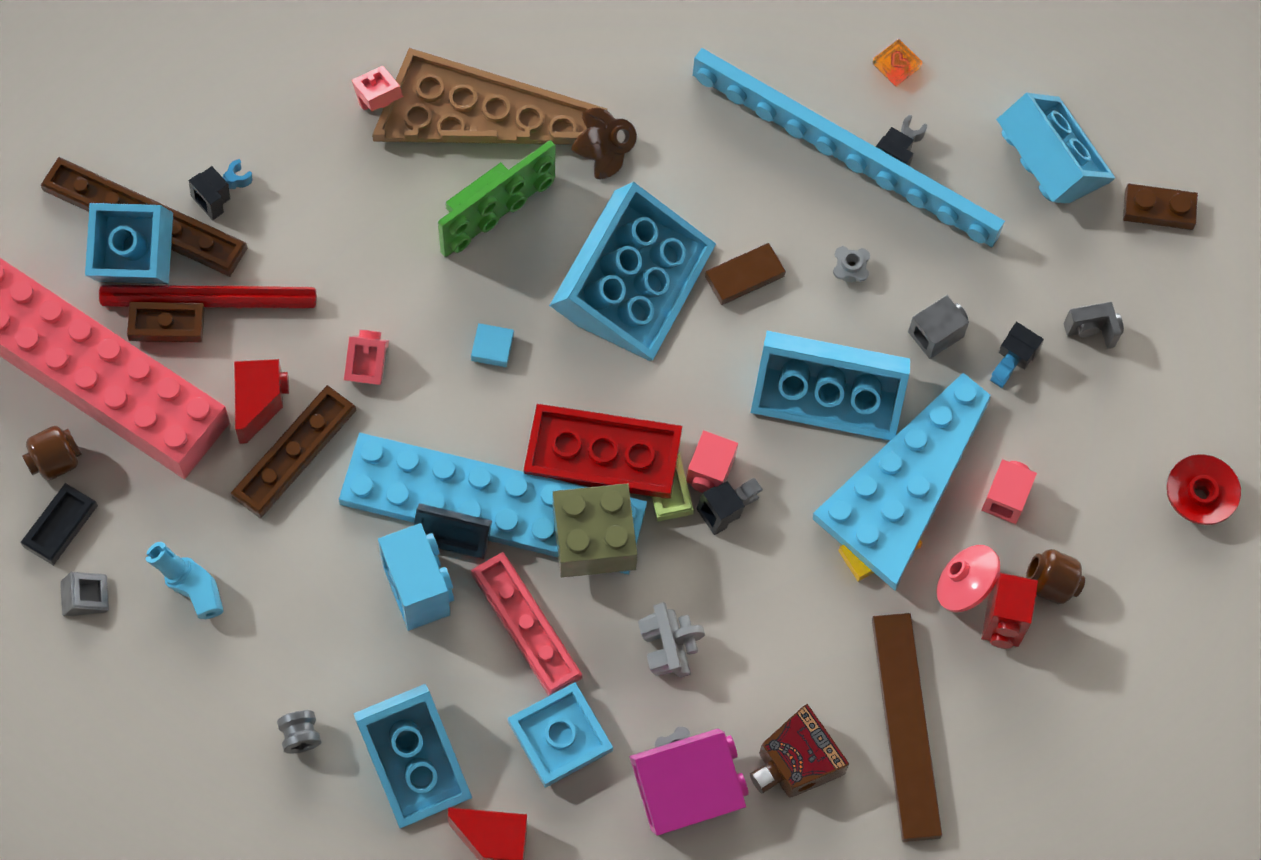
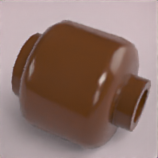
M51 426L27 439L26 447L28 453L22 455L32 476L40 473L45 480L50 481L75 469L78 465L77 457L82 454L69 429L63 431L58 426Z
M1055 549L1046 550L1042 554L1037 553L1032 558L1026 572V578L1038 580L1036 595L1057 604L1066 603L1072 596L1078 597L1085 585V576H1082L1081 563L1076 558Z

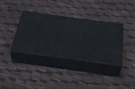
M65 483L22 539L21 545L54 566L98 507L96 501Z
M419 503L416 509L414 525L421 523L426 535L433 533L439 549L481 559L485 558L492 526L491 520Z

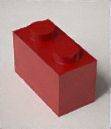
M1005 573L999 574L997 582L988 597L982 640L990 641L991 645L1003 649H1010L1013 646L1019 647L1032 623L1038 580Z

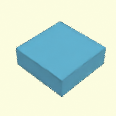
M478 323L471 361L507 367L514 330Z

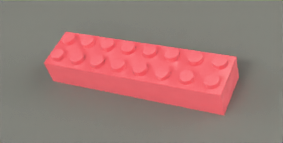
M0 258V357L185 480L230 424L226 407Z

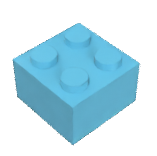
M90 203L85 276L98 282L169 284L173 212L162 205Z
M419 523L378 538L382 566L407 630L410 631L450 616L449 602L454 601L451 590L453 589V584L447 568H440L441 563L438 557L440 552L433 533L426 535L422 524Z

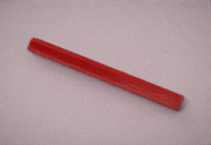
M102 285L99 289V302L102 306L129 307L130 302L203 303L204 307L315 308L317 292L314 287Z

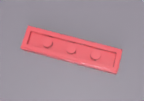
M501 552L473 568L471 575L548 696L581 680L582 673L505 553Z

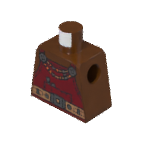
M806 704L764 741L759 754L765 764L750 773V778L761 794L779 783L786 795L791 798L845 775L849 762L810 706Z

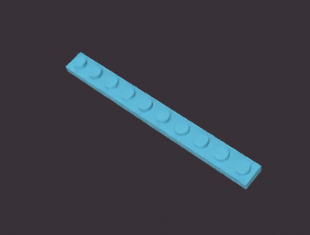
M701 48L694 57L692 76L696 77L702 85L719 90L726 94L727 98L732 102L743 104L755 111L763 120L773 121L780 125L791 136L798 139L802 138L813 144L822 154L832 155L841 160L850 170L856 173H863L874 179L883 189L893 190L902 195L911 205L917 208H924L935 214L944 224L954 225L963 230L972 240L993 247L1000 237L1005 223L1003 219L709 51Z

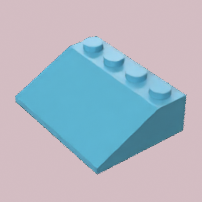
M632 182L613 192L549 306L576 326L648 361H652L716 243L638 184Z

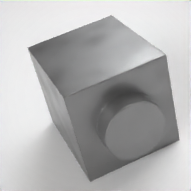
M946 295L913 316L908 333L927 357L931 359L965 336L969 324L968 316L960 304H954L949 296Z

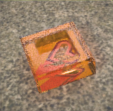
M898 39L875 56L872 64L897 87L921 68L922 61Z

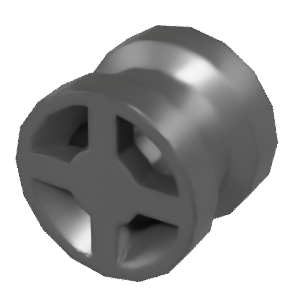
M296 711L286 714L277 720L279 731L284 733L285 739L282 742L285 753H301L314 749L321 744L320 734L314 730L316 722L314 711Z

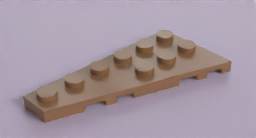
M409 48L395 80L401 88L403 97L383 108L372 137L373 141L545 144L551 140L554 144H574L578 136L587 129L582 119V112L591 108H603L607 111L608 109Z

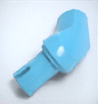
M157 542L148 549L146 561L164 575L165 584L169 588L191 599L198 618L211 619L224 612L216 580L204 568L191 558H180L163 542Z

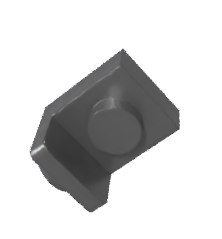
M1112 302L1070 309L1063 323L1067 336L1079 334L1080 337H1090L1102 330L1107 349L1116 346L1124 331L1122 317L1119 313H1115Z

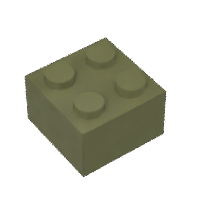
M628 483L553 491V516L561 578L636 570L637 547Z

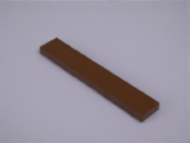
M61 157L57 158L41 183V188L44 192L88 212L90 203L162 205L173 212L171 250L231 277L248 249L247 243Z
M911 613L873 616L872 627L902 842L941 839L942 829Z

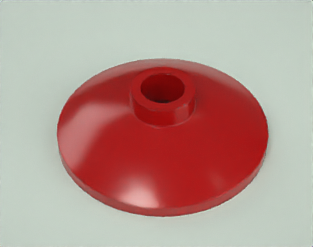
M1205 454L1188 456L1180 460L1173 467L1167 479V496L1172 507L1180 516L1196 524L1213 525L1223 522L1235 512L1241 499V485L1236 473L1227 463L1214 456ZM1195 490L1205 492L1206 499L1199 498L1195 494Z

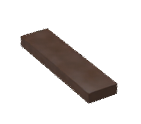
M326 385L231 492L232 498L261 519L356 412V406Z

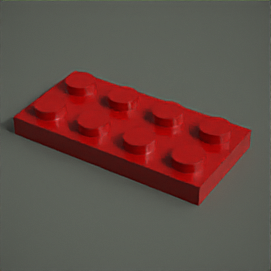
M537 404L523 473L588 487L628 483L630 493L671 499L683 426Z

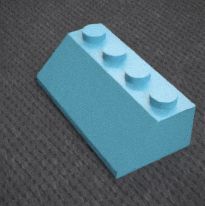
M767 331L750 413L891 441L896 436L910 374V358Z

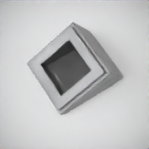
M70 572L61 580L63 616L104 613L109 610L106 574Z

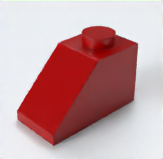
M279 359L234 361L235 430L239 444L248 443L283 408V394H289L288 372H282Z
M448 807L450 827L478 860H524L528 824L527 814Z

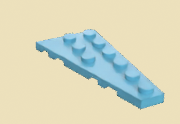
M964 373L813 513V520L840 544L845 545L895 591L990 401L991 395Z

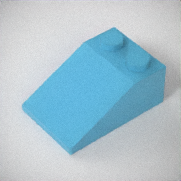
M426 684L353 713L399 828L472 799Z

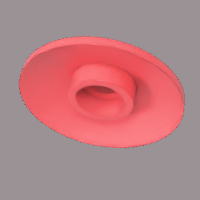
M975 545L955 555L945 566L937 584L939 603L946 610L956 613L970 610L980 604L993 590L999 577L1000 559L997 553L988 546Z

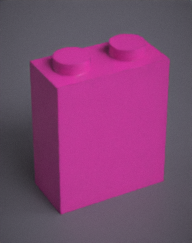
M718 728L629 756L650 830L657 836L746 808L744 796L749 795L743 774H737L733 759L738 758L734 740L731 735L726 736L725 732Z

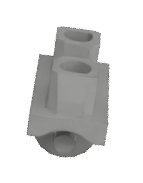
M664 602L654 605L655 613L638 621L641 635L646 642L662 638L664 649L647 654L650 671L656 676L674 673L682 678L691 675L683 644H685L688 655L697 653L696 641L705 636L703 626L691 625L689 615H684L678 618L679 629L675 610L667 609Z

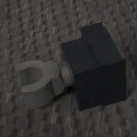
M908 115L904 119L901 132L891 127L876 145L878 149L910 166L914 154L911 152L913 143L921 141L927 129V124H923L921 129L912 130L909 127L912 115Z
M755 478L748 480L735 490L726 481L717 487L714 486L703 492L696 509L712 533L716 535L727 529L729 523L739 519L745 505L758 500L759 496L757 494L763 491Z

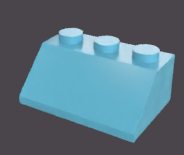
M1026 92L996 119L1003 129L1001 132L1002 136L1010 145L1017 149L1021 155V164L1028 172L1034 174L1040 183L1039 190L1047 200L1055 203H1071L1111 183L1115 179L1113 173L1060 97Z

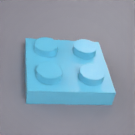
M576 682L508 718V724L545 788L613 752L612 744Z

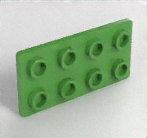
M551 140L509 170L500 162L446 201V209L449 213L438 221L440 252L444 257H448L453 252L459 253L463 251L476 235L481 232L486 233L496 226L502 216L509 211L515 212L525 204L527 198L535 192H543L551 186L555 178L556 145Z

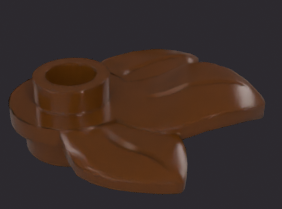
M591 108L582 112V119L587 129L578 136L571 150L583 158L595 160V178L605 179L616 174L622 168L624 155L635 146L637 133L633 124L628 120L615 119L603 108ZM619 130H622L625 134V139L622 143L617 140Z

